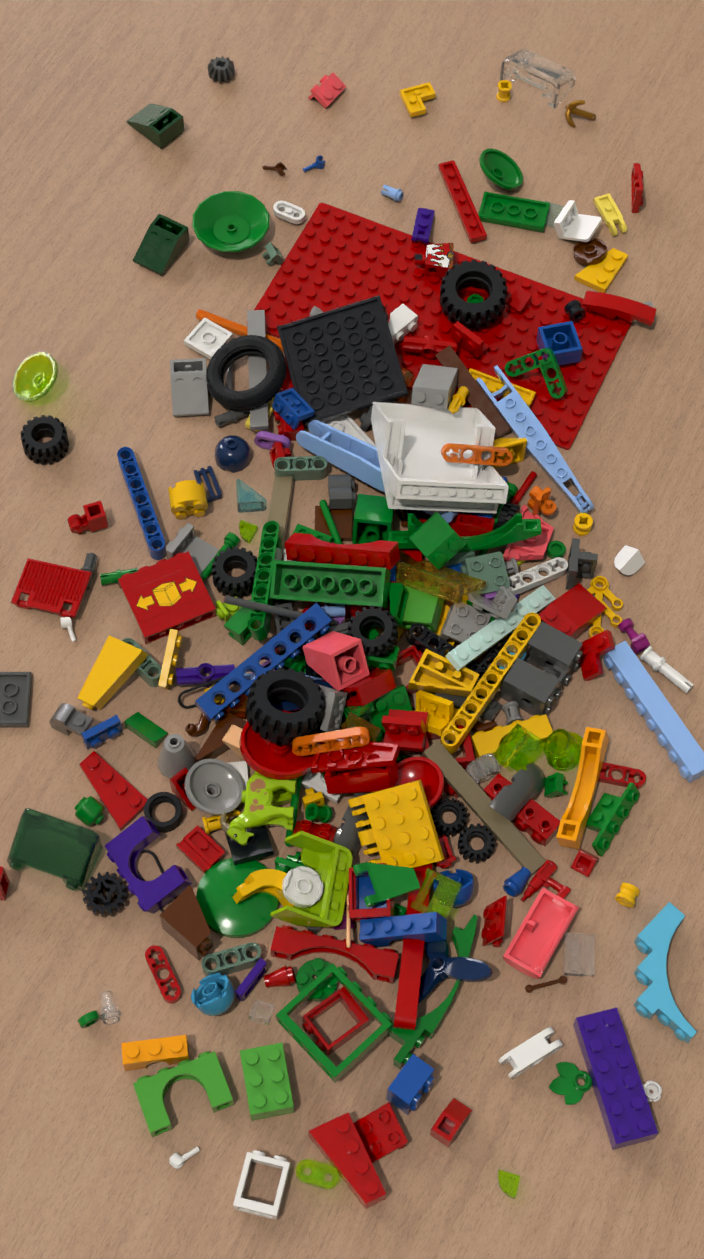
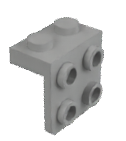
M187 523L184 528H180L177 537L170 541L166 547L167 559L174 557L177 553L189 551L199 574L204 571L218 553L216 547L195 536L194 526L190 523Z
M501 585L492 601L469 589L465 592L468 600L473 603V607L480 611L485 609L489 611L491 616L497 619L501 617L506 620L510 612L514 611L517 605V598L504 585Z

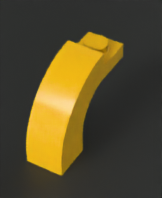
M262 869L250 873L244 880V883L236 888L237 892L232 897L236 904L253 894L264 892L275 896L283 907L287 905L294 907L293 904L288 902L282 891V882L287 873L275 869Z

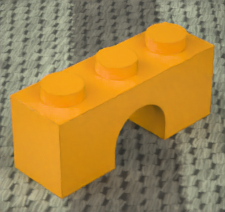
M186 1035L121 1043L125 1071L145 1069L148 1064L155 1062H166L168 1065H176L183 1060L189 1059Z

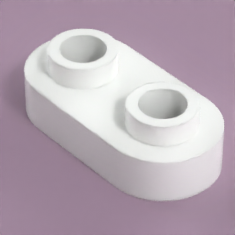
M277 201L273 206L274 215L293 224H301L305 220V211L301 207L286 201Z

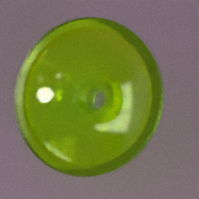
M38 352L30 355L20 364L13 378V391L19 399L25 402H33L44 397L52 389L58 375V365L55 358L46 352Z

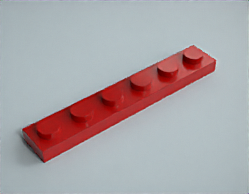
M455 161L440 163L438 169L470 243L486 240V231Z

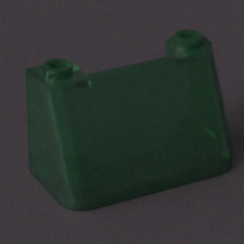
M25 808L21 815L7 862L9 867L14 870L20 871V869H25L28 866L61 878L65 883V887L72 891L77 889L82 891L85 888V883L88 882L103 846L99 835L89 829L33 809Z

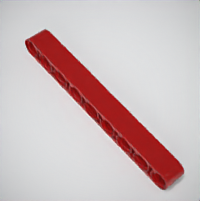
M433 863L414 868L420 889L409 892L406 915L428 913ZM403 939L394 1028L415 1030L424 941Z

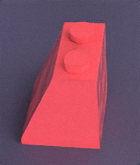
M332 631L302 646L307 665L338 691L370 675L362 641L359 638Z

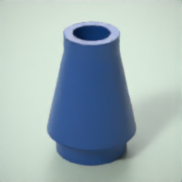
M522 867L504 881V891L512 897L520 895L531 876V872L527 868Z

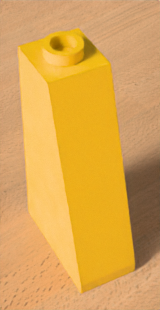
M109 635L77 697L83 702L82 706L93 710L94 707L101 710L143 663L148 654Z

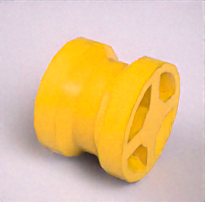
M587 513L577 514L573 524L574 533L579 536L588 535L593 524L592 517Z
M621 883V891L616 894L615 900L625 907L632 908L635 905V897L639 896L640 890L632 884Z

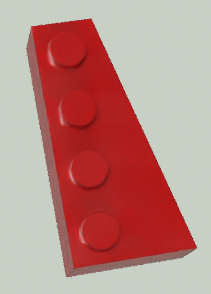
M349 1112L308 1131L311 1141L319 1148L323 1156L334 1167V1170L345 1181L365 1209L386 1199V1192Z

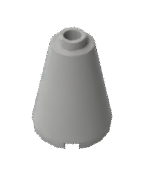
M171 734L166 737L160 751L158 768L163 776L171 779L184 767L189 771L196 763L195 758L197 755L182 736Z

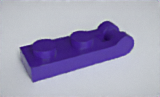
M418 208L412 242L423 241L424 244L429 243L435 210Z

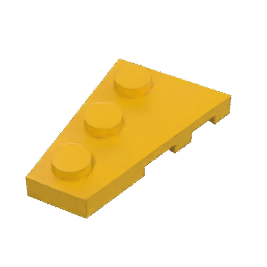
M612 248L607 252V256L602 262L588 265L574 276V280L601 293H605L627 261L628 254Z
M170 629L158 684L161 689L169 690L170 685H173L174 682L173 672L178 663V654L183 639L178 630Z

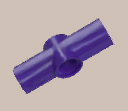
M202 663L198 667L176 668L177 686L207 683L228 675L235 669L234 664L212 666L209 663ZM207 673L209 676L204 677L202 674Z

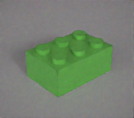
M283 1043L240 1050L251 1121L294 1113Z

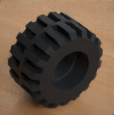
M41 415L39 418L36 416L33 417L34 420H28L27 425L24 424L21 431V441L30 461L33 460L36 464L40 462L41 465H45V463L50 465L53 464V461H60V457L64 458L65 452H68L69 440L63 422H60L58 418L53 419L51 415L48 417ZM41 438H52L50 441L45 443L37 442Z
M229 547L226 548L225 552L223 550L220 551L219 556L216 555L214 562H212L213 584L219 593L222 592L223 596H238V598H242L243 595L249 596V592L253 591L257 557L253 556L250 550L246 552V548L243 547L241 549H238V547L230 549ZM232 569H242L245 571L243 575L238 577L226 574Z
M370 606V609L363 607L362 612L356 611V617L352 616L350 618L351 623H348V635L361 639L365 655L379 658L381 655L384 657L388 656L387 652L394 650L393 645H397L398 638L397 625L393 615H390L388 610L383 611V608L379 606L377 609L374 606ZM371 626H378L384 630V633L377 639L370 640L362 636L364 630Z

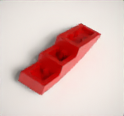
M586 291L582 303L583 307L608 318L614 319L617 316L631 323L635 319L649 326L653 323L657 310L628 298L594 291Z
M458 513L457 518H454L448 524L459 536H475L492 531L495 519ZM420 518V521H421L422 523H424L426 520H428V519Z

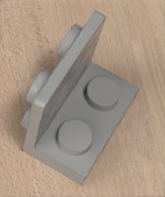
M455 600L450 606L439 636L445 641L451 638L463 643L488 625L491 615Z
M319 685L325 697V707L319 725L321 726L320 730L326 732L340 730L348 693Z

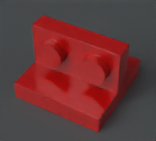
M389 709L388 716L383 715L382 725L385 729L383 743L398 744L400 750L423 752L429 713Z

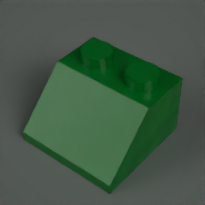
M437 511L409 536V539L438 570L466 545L464 540Z

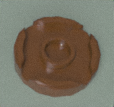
M593 238V240L588 242L579 241L573 248L574 259L583 265L600 263L607 256L606 244L597 238Z

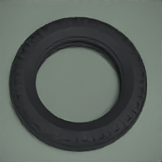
M246 335L234 338L222 345L209 361L206 372L209 392L218 403L232 410L243 411L255 409V407L258 408L264 405V403L269 402L272 397L274 398L282 388L287 372L286 360L281 349L265 337ZM247 355H260L269 361L267 375L255 387L244 391H234L224 385L225 372L237 359Z

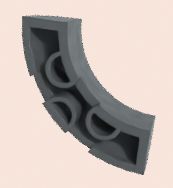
M533 762L526 765L527 769L525 771L520 769L512 777L511 781L513 783L504 786L489 805L511 822L530 799L536 794L542 793L545 786L543 771Z
M358 792L354 794V797L369 794L372 792ZM365 804L352 808L348 805L342 818L345 823L341 824L333 840V843L348 848L352 853L353 859L357 856L361 845L357 832L369 827V825L356 828L355 823L360 820H367L369 817L367 812L357 816L352 815V810L365 807Z

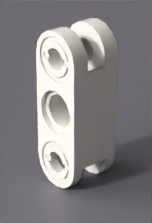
M552 1027L544 1029L498 1060L501 1065L508 1062L511 1064L513 1071L508 1074L510 1080L521 1075L563 1047L560 1039L551 1044L548 1043L547 1040L555 1033Z

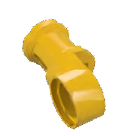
M233 810L226 815V822L229 824V818L233 815L239 816L241 812ZM221 815L208 818L202 817L207 834H210L211 831L222 829L220 824Z

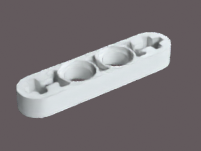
M557 557L508 577L510 582L509 589L515 596L561 577L567 572L568 562L564 558ZM546 571L548 575L542 576L538 572ZM529 577L532 579V582H524L522 578Z

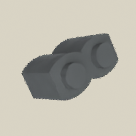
M350 474L328 475L330 509H351L352 503H355V492H352L355 489L354 480H351Z

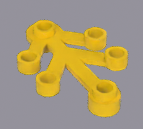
M596 576L591 580L590 588L587 590L592 595L595 594V597L607 607L603 613L610 619V625L618 628L622 618L612 610L620 611L623 601L608 589L609 582L605 577ZM603 595L611 602L612 610L602 600ZM601 615L593 622V626L588 633L589 638L593 637V634H599L604 631L601 627Z

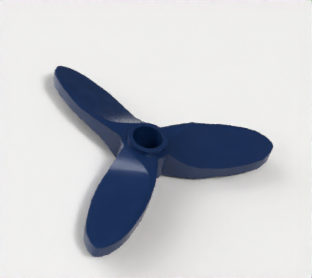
M447 940L424 941L425 951L430 959V963L420 979L418 1004L443 979L449 977L464 982L483 981L491 977L492 969L486 963L477 959L467 957L449 958Z

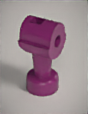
M627 618L618 625V628L622 633H627L631 640L630 648L634 654H638L646 650L650 643L644 633L637 634L633 629V621Z

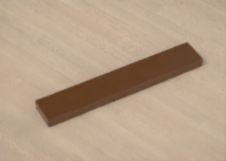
M449 345L435 356L442 366L458 368V389L461 386L468 388L469 395L466 397V400L472 408H478L496 428L494 439H499L510 431L509 426L452 347Z

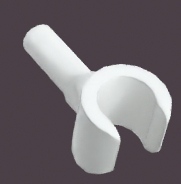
M61 617V628H68L71 641L76 642L71 618Z
M196 1147L182 1157L175 1152L170 1157L169 1163L175 1169H179L188 1158L200 1152V1150Z

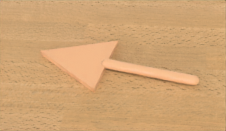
M347 888L346 947L350 948L351 930L349 918V891Z

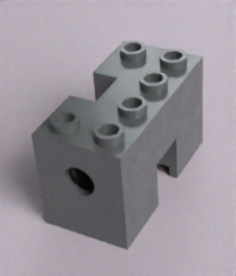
M541 622L527 644L530 646L525 660L523 661L518 658L504 678L500 698L507 702H518V708L533 716L549 714L553 706V700H558L562 693L561 687L563 684L567 685L572 677L570 673L572 670L576 671L583 655L581 651L583 643Z

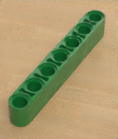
M276 521L266 522L262 529L251 601L271 606L274 603V600L270 599L273 560H280L283 544V533ZM249 609L248 629L253 639L262 641L269 634L272 613Z

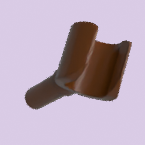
M281 162L275 166L263 165V169L276 171L280 176H284L283 170H287Z

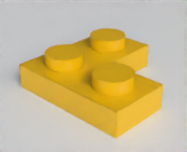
M430 82L399 90V95L410 117L426 114L423 101L434 99L436 95Z

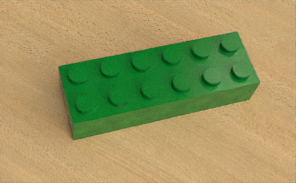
M273 560L270 599L370 608V606L378 608L379 606L387 609L391 570L380 567Z

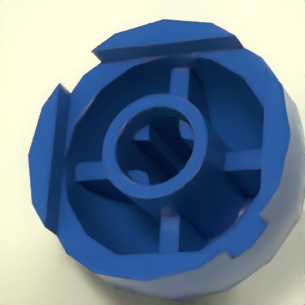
M456 869V873H449V870L438 873L433 878V890L437 900L443 905L452 908H458L466 904L474 892L472 874L461 869Z

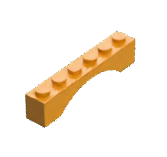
M586 727L574 789L567 809L561 818L556 836L560 846L580 850L609 742L606 730Z

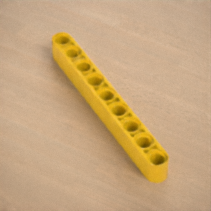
M530 612L524 616L442 733L440 743L450 754L457 751L502 686L504 678L516 660L520 659L529 647L527 645L529 640L541 624V618L538 614ZM498 666H503L505 669H499ZM487 681H494L495 684H489ZM478 695H482V696H484L485 698H484V699H480V698H478L477 696H478ZM467 710H472V711H474L475 713L469 714V713H467L466 711H467ZM457 725H462L464 728H463V729H459V728H457L456 726H457ZM446 740H451V741H453L454 743H453V744H447L445 741H446Z

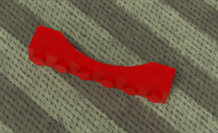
M294 533L285 542L287 560L380 567L389 570L400 560L398 542L379 540L363 544H335L322 541L312 534Z
M286 925L282 927L276 926L270 949L272 957L290 961L313 953L336 954L357 963L373 980L391 984L394 982L399 954L395 953L392 949H376L371 944L358 945L352 940L350 948H347L346 939L340 941L330 935L318 936L308 930L300 932Z

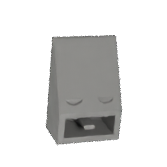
M206 358L170 360L173 417L209 415Z

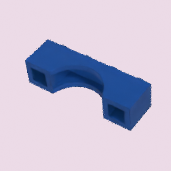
M438 912L360 920L359 940L364 944H371L375 947L389 946V942L396 939H418L425 942L446 940L447 920Z

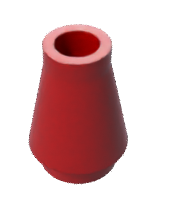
M286 965L270 974L264 975L266 988L291 986V984L296 983L293 967H287Z

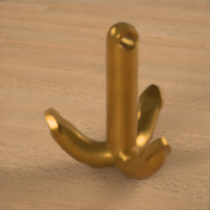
M575 100L565 106V118L573 128L575 124L571 118V113L590 120L596 119L594 113L576 108L578 105L585 104V100Z

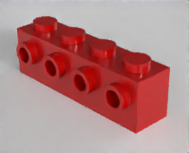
M498 773L483 791L493 801L504 786L511 785L512 783ZM530 799L513 819L515 826L520 831L527 832L535 843H541L544 847L558 832L560 820L533 799Z

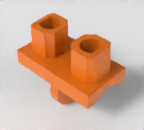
M536 485L529 492L531 498L527 502V506L533 509L532 514L534 516L536 514L539 516L540 511L545 515L555 513L556 504L550 500L551 489L549 487L542 490Z

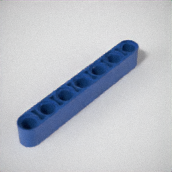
M122 447L117 452L120 470L150 556L155 560H161L167 554L163 534L134 452L129 447Z

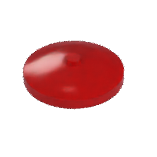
M248 721L246 722L241 732L239 745L244 760L253 770L263 776L279 780L298 778L311 770L310 768L316 754L297 756L292 752V743H288V745H281L279 742H276V744L271 743V740L267 738L265 740L260 737V733H256L252 729V725L250 726Z

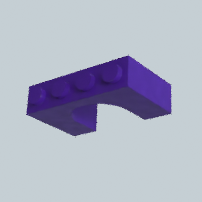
M142 816L107 843L105 848L108 851V858L118 866V874L128 882L129 885L127 887L129 891L137 896L139 907L144 912L155 914L188 886L192 885V882L183 868L177 865L171 866L154 880L144 881L141 879L137 872L138 856L146 846L161 835L151 819Z

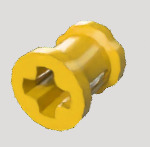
M499 81V91L496 95L498 101L508 102L510 100V90L512 89L510 81Z

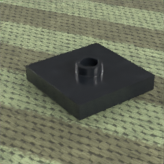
M266 826L246 829V832L253 833L254 836L248 839L245 846L240 845L225 833L234 865L274 855Z

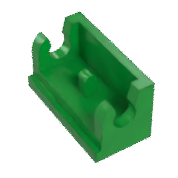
M241 607L224 624L225 629L230 631L228 635L241 645H244L252 637L247 626L249 608Z

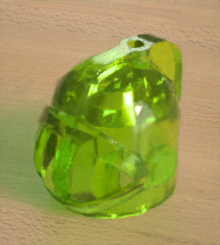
M564 729L553 731L544 744V753L548 764L556 770L573 768L580 761L583 738L577 733Z

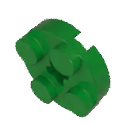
M320 958L304 963L296 975L298 992L300 993L313 981V977H318L331 964ZM334 976L330 977L306 1000L311 1002L324 1001L336 992L338 980Z

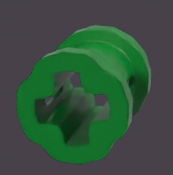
M309 803L305 809V817L310 821L319 820L322 823H327L332 817V809L329 805L318 806L316 803Z

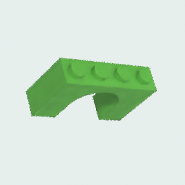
M210 1051L203 1052L198 1055L197 1059L191 1061L190 1059L183 1060L174 1068L166 1067L160 1069L156 1075L151 1077L149 1075L142 1076L137 1079V1082L133 1083L151 1137L172 1130L164 1106V1098L169 1087L177 1081L190 1079L201 1084L206 1091L213 1113L234 1105L215 1051L212 1053Z

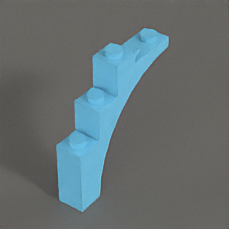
M669 902L635 939L634 943L638 950L644 954L647 953L648 956L636 968L634 974L636 979L642 985H647L648 988L636 1000L634 1007H636V1011L640 1016L647 1017L649 1020L654 1015L658 1016L659 1022L664 1026H669L679 1040L689 1043L697 1031L685 1020L676 1006L669 989L666 974V958L669 943L685 915Z

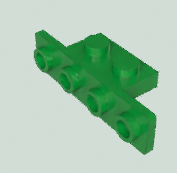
M629 783L621 797L604 793L587 820L586 827L599 832L592 843V847L598 856L602 857L605 851L608 850L611 841L619 832L633 805L638 801L640 793L634 783Z

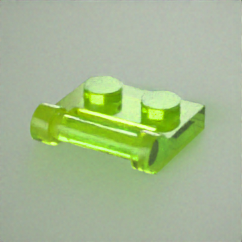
M427 868L426 878L416 900L412 901L410 907L423 913L438 912L447 919L462 884ZM437 879L439 884L427 907L423 905V902L433 880Z

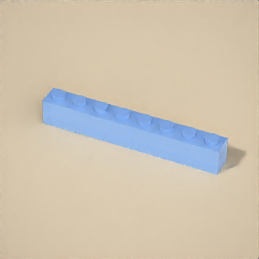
M624 641L616 645L615 649L605 653L603 661L606 668L613 672L616 682L622 685L625 695L629 700L633 701L638 714L644 717L649 730L656 734L658 743L665 747L670 760L678 766L681 776L684 779L686 778L689 783L704 776L703 750L627 642Z

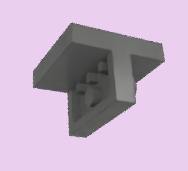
M572 538L568 555L566 590L574 587L576 578L593 579L598 561V554L579 552L580 539Z

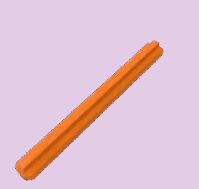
M198 309L196 312V318L199 320H203L205 317L230 332L241 336L248 335V328L244 325L202 309ZM266 334V338L274 342L283 351L281 340Z

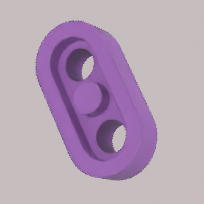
M267 431L258 432L254 439L258 447L271 450L274 442H282L283 448H290L291 441L288 437Z

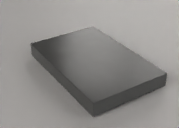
M0 672V728L28 727L32 672Z

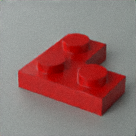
M605 630L581 642L583 643L581 649L583 655L580 659V665L584 680L589 681L603 674L600 656L615 649L612 633L609 630Z

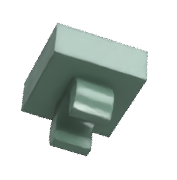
M269 242L265 246L267 252H264L262 257L267 260L266 264L272 266L276 261L281 265L285 261L280 250L275 245Z

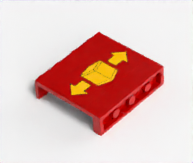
M189 551L177 553L174 557L167 560H159L155 565L144 566L132 574L126 573L121 576L122 578L118 579L119 588H122L142 632L145 645L168 636L170 629L180 631L216 616V608Z

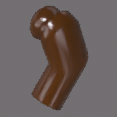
M201 713L199 722L197 724H187L185 731L192 737L202 734L206 731L209 720Z
M477 720L471 730L474 732H486L492 730L497 725L494 720L484 724Z

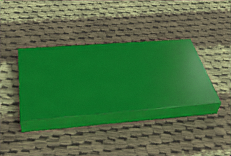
M484 192L478 215L482 222L544 232L550 203Z

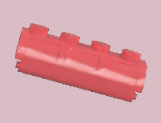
M542 887L503 955L505 962L523 974L539 979L579 907Z

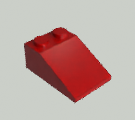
M578 583L551 602L539 616L541 622L576 639L607 607Z

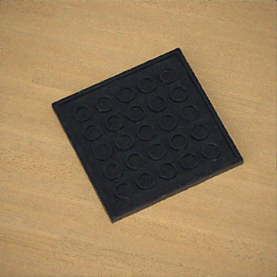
M380 295L277 327L293 388L315 411L312 417L303 420L304 426H308L312 420L322 422L371 407L373 402L384 403L408 395Z

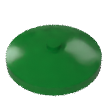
M228 858L213 865L203 875L198 885L196 898L211 930L229 938H245L259 933L270 924L274 918L270 914L272 911L277 910L279 900L275 896L260 892L253 894L238 904L232 898L237 892L236 888L244 883V880L250 873L267 869L263 864L253 860L234 865L233 859Z

